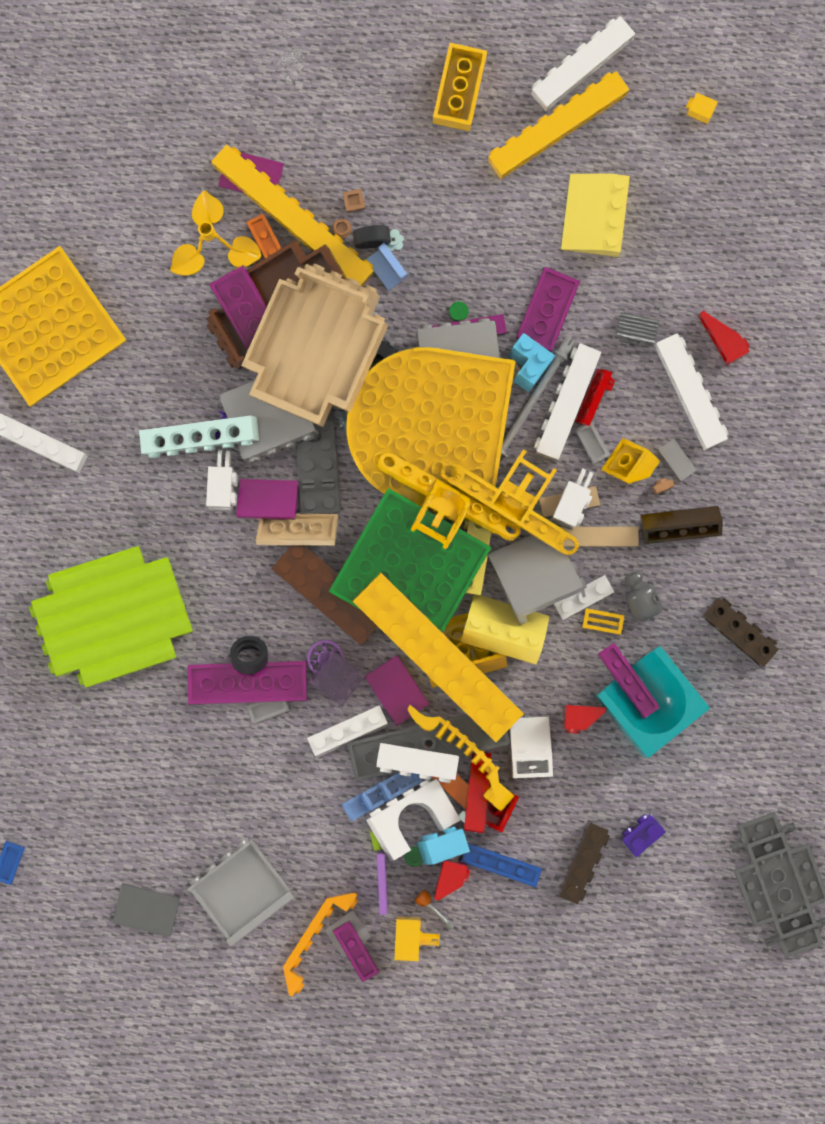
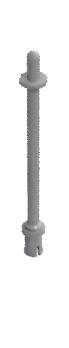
M565 336L558 350L555 349L553 353L555 355L554 360L503 440L500 460L502 457L508 458L507 448L560 363L567 361V355L576 343L574 339L571 340V337Z

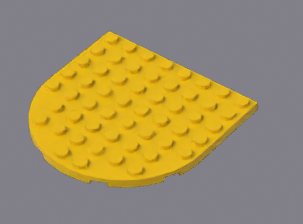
M420 347L397 352L377 363L368 371L351 412H347L346 433L348 446L353 460L362 475L383 494L389 488L419 506L423 505L426 499L425 495L395 480L391 475L380 471L378 461L383 454L391 453L457 489L443 480L440 474L441 468L445 463L454 462L496 488L515 360L440 348ZM385 460V461H384V464H385L386 466H388V467H392V466H393V464H392L391 461H388V460ZM447 467L445 474L448 477H453L456 475V470L453 467Z

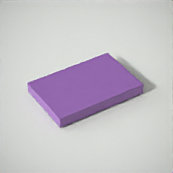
M381 851L377 852L380 915H387L385 852Z

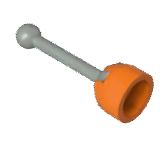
M424 889L416 896L414 901L421 907L428 906L446 924V928L452 930L454 924L448 922L431 904V895Z

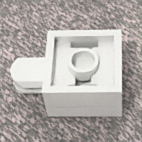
M218 450L217 467L208 466L206 506L210 510L233 511V506H237V494L234 492V487H238V475L230 467L231 450H226L225 467H223V450Z
M585 469L581 470L576 483L571 481L567 483L552 516V522L570 530H573L575 526L579 527L584 517V514L581 512L589 506L592 496L589 495L591 490L587 489L593 476L592 472H589L583 487L580 484L585 475Z

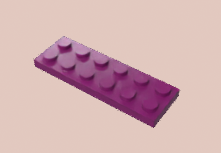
M306 661L268 662L262 671L249 675L239 673L234 669L232 663L188 665V705L307 701Z

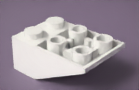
M549 717L520 718L510 728L512 778L553 776Z

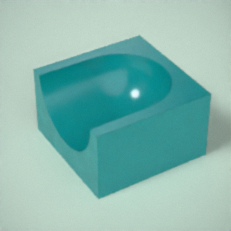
M661 646L654 647L631 666L660 706L659 709L643 719L615 679L594 695L600 705L606 707L608 715L643 758L651 757L710 709Z

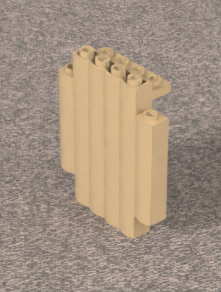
M306 264L304 269L297 267L295 275L300 278L298 283L288 278L286 281L279 279L241 366L258 374L250 391V396L323 427L332 406L351 412L388 328V324L384 322L385 318L374 314L372 317L380 295L376 292L377 289L366 285L365 288L359 286V282L348 278V281L342 279V275L334 271L327 273L324 271L325 268L317 264H313V266Z

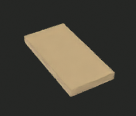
M296 514L295 520L260 519L256 535V545L335 546L339 516L338 514Z

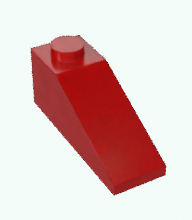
M705 311L699 313L698 318L727 366L750 352L748 341L745 338L742 339L740 334Z

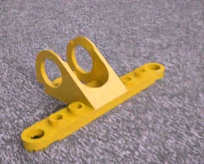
M524 449L499 489L457 463L447 462L442 466L440 474L443 480L567 556L573 555L578 550L579 543L576 537L532 510L557 470L553 468L551 473L547 474L524 460L523 457L527 452ZM520 463L546 478L536 497L525 491L534 477L529 472L519 487L509 481ZM453 467L456 470V475L453 477L446 476L445 469ZM571 540L574 543V549L569 551L564 549V541Z
M385 453L380 457L378 461L380 471L391 475L395 480L426 496L411 531L420 530L443 543L442 548L444 549L448 547L464 517L488 531L502 536L505 540L513 541L520 534L519 526L472 497L391 453ZM385 460L391 461L392 464H393V466H392V467L386 466V465L384 464V461H385ZM428 508L437 512L431 524L436 529L439 527L444 516L454 521L447 537L420 523ZM510 526V528L513 529L514 534L508 533L506 531V527Z

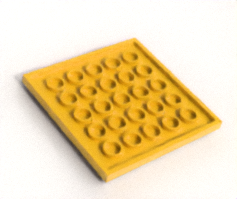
M61 246L0 286V365L30 407L127 342Z

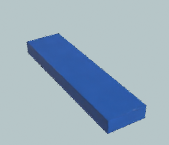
M467 843L470 852L463 854L461 862L533 887L537 886L542 868Z

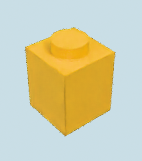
M696 93L694 98L690 97L686 108L689 109L687 115L708 124L718 101Z

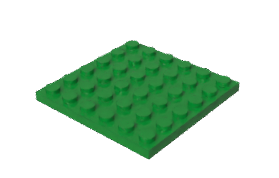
M388 488L329 592L360 609L353 600L381 572L443 633L492 547L461 529H458L446 549L442 548L443 543L420 530L411 531L421 506ZM426 510L420 523L447 537L452 524L442 519L439 527L436 529L431 526L436 515Z

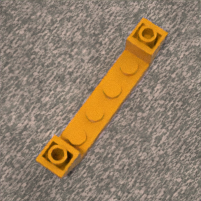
M355 891L326 898L285 962L283 969L290 996L293 997L294 993L299 994L305 985L302 983L304 977L291 970V968L294 967L296 969L301 962L300 954L303 950L308 951L313 943L310 940L314 933L318 935L323 927L321 921L325 916L329 918L334 910L333 903L346 912L349 908L353 910L358 902L356 898L358 893Z

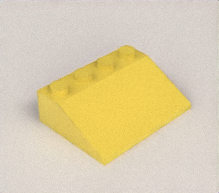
M570 174L561 250L619 257L630 176L618 174Z
M474 595L460 642L537 665L546 636L549 616L533 612L526 616L528 622L520 625L509 603L482 595Z

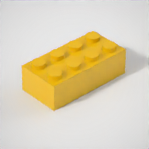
M449 43L433 114V124L470 132L487 59L486 50Z

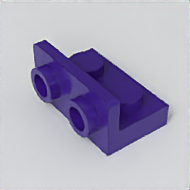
M646 813L637 820L638 824L634 828L630 826L622 832L623 837L621 841L636 858L666 833L652 814L648 816Z

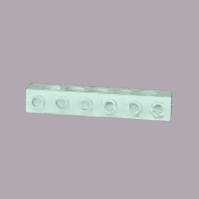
M251 415L139 430L141 454L148 455L149 458H158L162 453H167V456L179 455L178 451L195 453L200 448H204V451L216 450L215 446L233 448L234 444L241 443V446L253 445V441H259L257 417ZM236 428H239L240 433L235 438L233 432ZM220 430L221 436L216 440L215 433ZM201 433L202 440L197 442L196 437ZM182 435L184 441L179 445L178 438ZM162 438L165 439V444L163 447L160 446V440Z

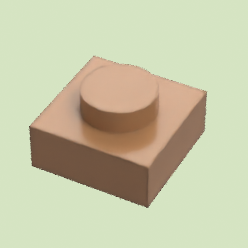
M362 189L343 192L347 213L366 209Z
M666 478L655 482L656 485L652 487L654 495L673 488L675 485L672 479L666 480Z

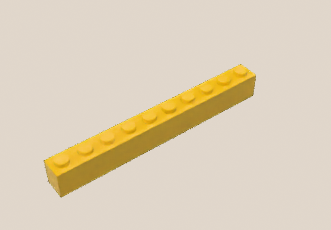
M226 144L211 161L212 166L312 252L326 244L347 279H354L359 282V286L363 287L374 274L373 265L366 259L362 261L358 257L359 254L352 247L347 248L343 244L344 241L337 234L333 236L328 232L329 228L323 222L318 223L314 220L315 216L308 209L303 210L300 208V203L291 196L289 198L284 194L285 190L280 185L272 184L269 181L271 178L265 172H258L255 169L256 165L251 160H244L237 148L234 146L230 148Z

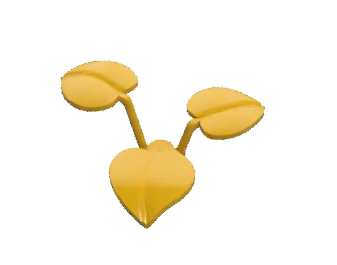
M203 190L196 199L192 209L193 221L198 225V232L201 235L198 238V250L191 244L179 246L173 254L170 271L182 276L193 275L199 272L205 263L204 257L199 254L202 250L203 240L212 241L214 238H217L227 248L231 249L228 253V259L235 267H240L241 265L248 267L261 258V251L258 245L248 237H236L231 246L216 233L212 223H218L222 219L224 208L218 199Z

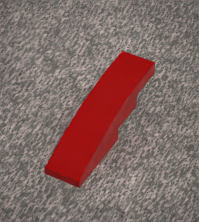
M484 752L485 756L491 759L492 753ZM471 753V760L475 757V753ZM482 760L477 765L472 761L470 763L464 831L484 833L488 800L483 795L489 789V780L486 778L489 773L487 771L482 773L478 769L484 763Z

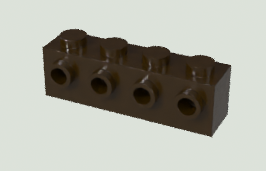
M711 506L640 514V528L644 544L722 536L723 520L719 507Z
M717 598L701 617L761 668L765 667L779 650L776 647L777 643L768 636L766 638L761 634L762 630L754 623L750 625L746 621L747 617L742 612H735L728 600Z
M588 822L559 890V897L578 904L579 900H584L587 892L584 888L587 882L591 883L595 872L592 869L601 860L602 853H600L602 846H606L610 838V835H608L609 830Z

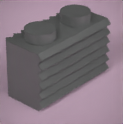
M621 312L615 338H618L621 343L630 344V341L638 343L640 347L649 348V346H653L655 343L659 320Z

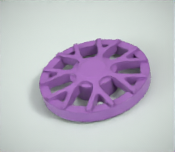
M321 640L314 643L307 654L309 668L313 673L322 677L336 674L344 662L342 649L330 640ZM327 643L333 645L330 652L326 651ZM319 644L323 648V651L320 653L315 648ZM339 651L341 657L333 658L332 653ZM311 653L318 655L317 660H310ZM333 660L339 663L337 669L331 666ZM319 662L321 667L316 671L312 666ZM329 666L330 673L324 674L323 667Z

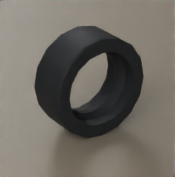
M370 225L354 230V246L358 249L377 248L383 243L386 245L390 244L389 227L386 225Z
M244 636L237 639L230 649L231 663L234 669L242 674L249 675L262 671L268 663V650L265 642L254 636ZM245 649H256L261 652V656L252 662L238 659V654Z

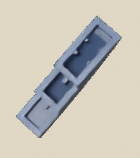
M400 772L341 805L350 821H354L423 782L419 778V774L412 773L411 776L399 775Z

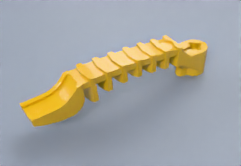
M410 705L408 712L422 729L433 731L441 724L442 727L435 737L441 740L446 731L449 730L451 733L446 738L447 742L451 744L455 737H458L460 740L455 745L458 749H461L466 744L468 747L463 753L469 757L474 752L476 755L471 761L475 765L480 760L484 762L478 769L482 773L485 771L489 773L486 778L490 781L491 787L483 796L497 809L502 811L514 795L499 783V767L495 766L492 760L487 758L485 753L479 750L474 742L468 740L469 738L466 735L461 734L457 727L454 728L451 722L445 721L440 716H424Z

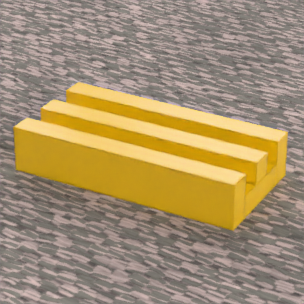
M585 608L582 628L621 635L625 615ZM590 613L606 617L619 619V623L592 618L588 616ZM591 621L617 626L618 630L588 625L587 622Z

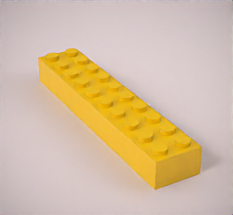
M381 572L353 600L495 742L524 715Z

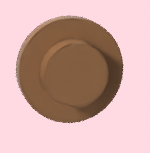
M338 219L333 224L334 235L337 234L340 238H346L351 234L352 226L348 220Z

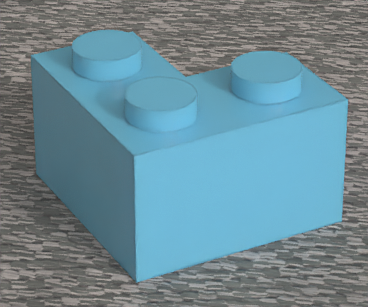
M524 333L508 355L523 366L513 382L529 393L555 357L554 354Z
M454 826L445 829V833L442 835L430 833L421 836L422 840L416 843L423 864L433 865L470 852L463 829H456Z

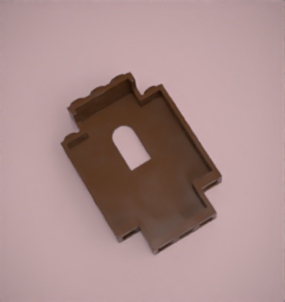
M296 240L247 270L267 306L279 279L286 281L288 278L298 283L300 278L295 275L297 267L304 269L306 264L310 266L317 264L325 268L324 271L327 273L331 271L337 272L342 275V279L348 281L326 244L306 255ZM214 308L208 312L210 316L206 318L209 323L207 327L212 335L215 334L218 341L216 342L219 348L227 353L228 357L226 360L229 365L240 370L243 368L241 365L247 350L223 308L220 310Z

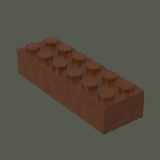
M291 545L271 568L359 645L363 646L378 628L362 610L329 592L338 573L305 545Z

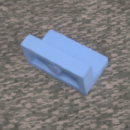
M385 243L378 247L377 252L366 259L373 265L372 269L387 290L392 289L407 278L406 271Z

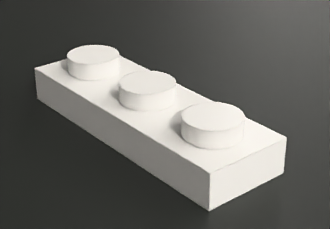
M605 575L586 585L587 588L584 589L586 597L583 598L580 592L554 603L562 620L614 593Z

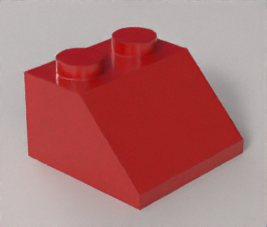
M564 705L562 729H567V733L580 734V730H586L606 712V707Z
M449 859L442 862L434 900L439 901L462 887L464 882H468L470 869H467V864Z

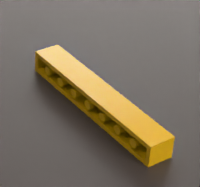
M617 71L612 74L610 72L605 74L596 85L595 83L590 84L584 93L574 95L569 99L570 102L564 106L563 104L557 106L551 115L542 116L537 121L538 124L533 127L531 125L521 131L522 134L517 138L515 136L511 137L502 148L496 147L489 153L488 162L499 178L503 179L626 97L630 89Z

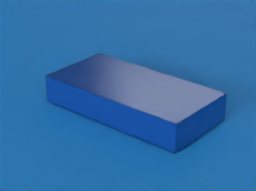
M9 841L5 842L0 856V882L12 885L25 847Z

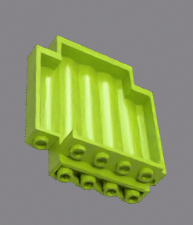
M139 546L49 574V580L45 582L48 591H53V594L31 601L32 606H29L32 618L36 617L38 625H35L38 637L42 636L44 644H41L44 655H49L51 661L47 663L50 673H55L57 678L63 675L65 677L79 670L80 673L76 675L80 686L84 685L85 689L176 659L171 639L193 632L168 557L145 564Z

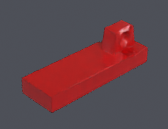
M606 369L595 370L575 417V423L584 426L591 425L605 390L612 391L615 380L611 377L612 372Z

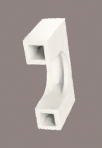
M427 779L419 784L421 786L419 789L414 791L411 788L403 793L404 798L399 801L395 798L386 803L387 808L381 811L378 808L369 813L371 817L366 821L389 861H394L411 850L398 827L399 815L407 805L415 804L425 808L439 831H443L461 820L437 779L432 781Z

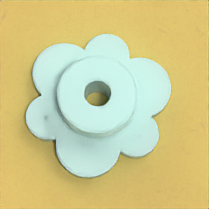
M393 229L390 232L391 243L386 245L390 251L394 249L400 250L403 247L402 241L404 240L399 231Z

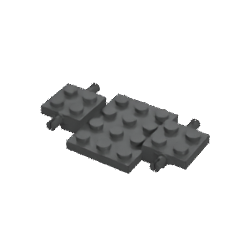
M772 812L737 825L741 841L730 845V848H733L731 849L733 853L744 849L751 863L733 871L753 926L757 927L772 921L775 936L764 939L767 947L778 943L782 948L784 957L787 958L823 945L820 937V928L825 926V918L816 920L811 907L825 902V886L809 843L790 849L785 834L796 831V827H793L795 824L792 822L782 826L778 821L776 813Z

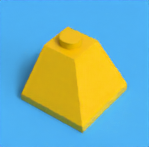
M622 438L601 470L630 484L649 478L660 463V460L648 449Z

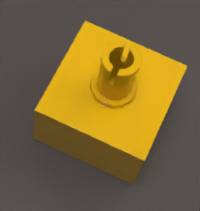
M397 916L394 960L419 961V947L421 945L439 947L440 934L422 933L420 931V917Z

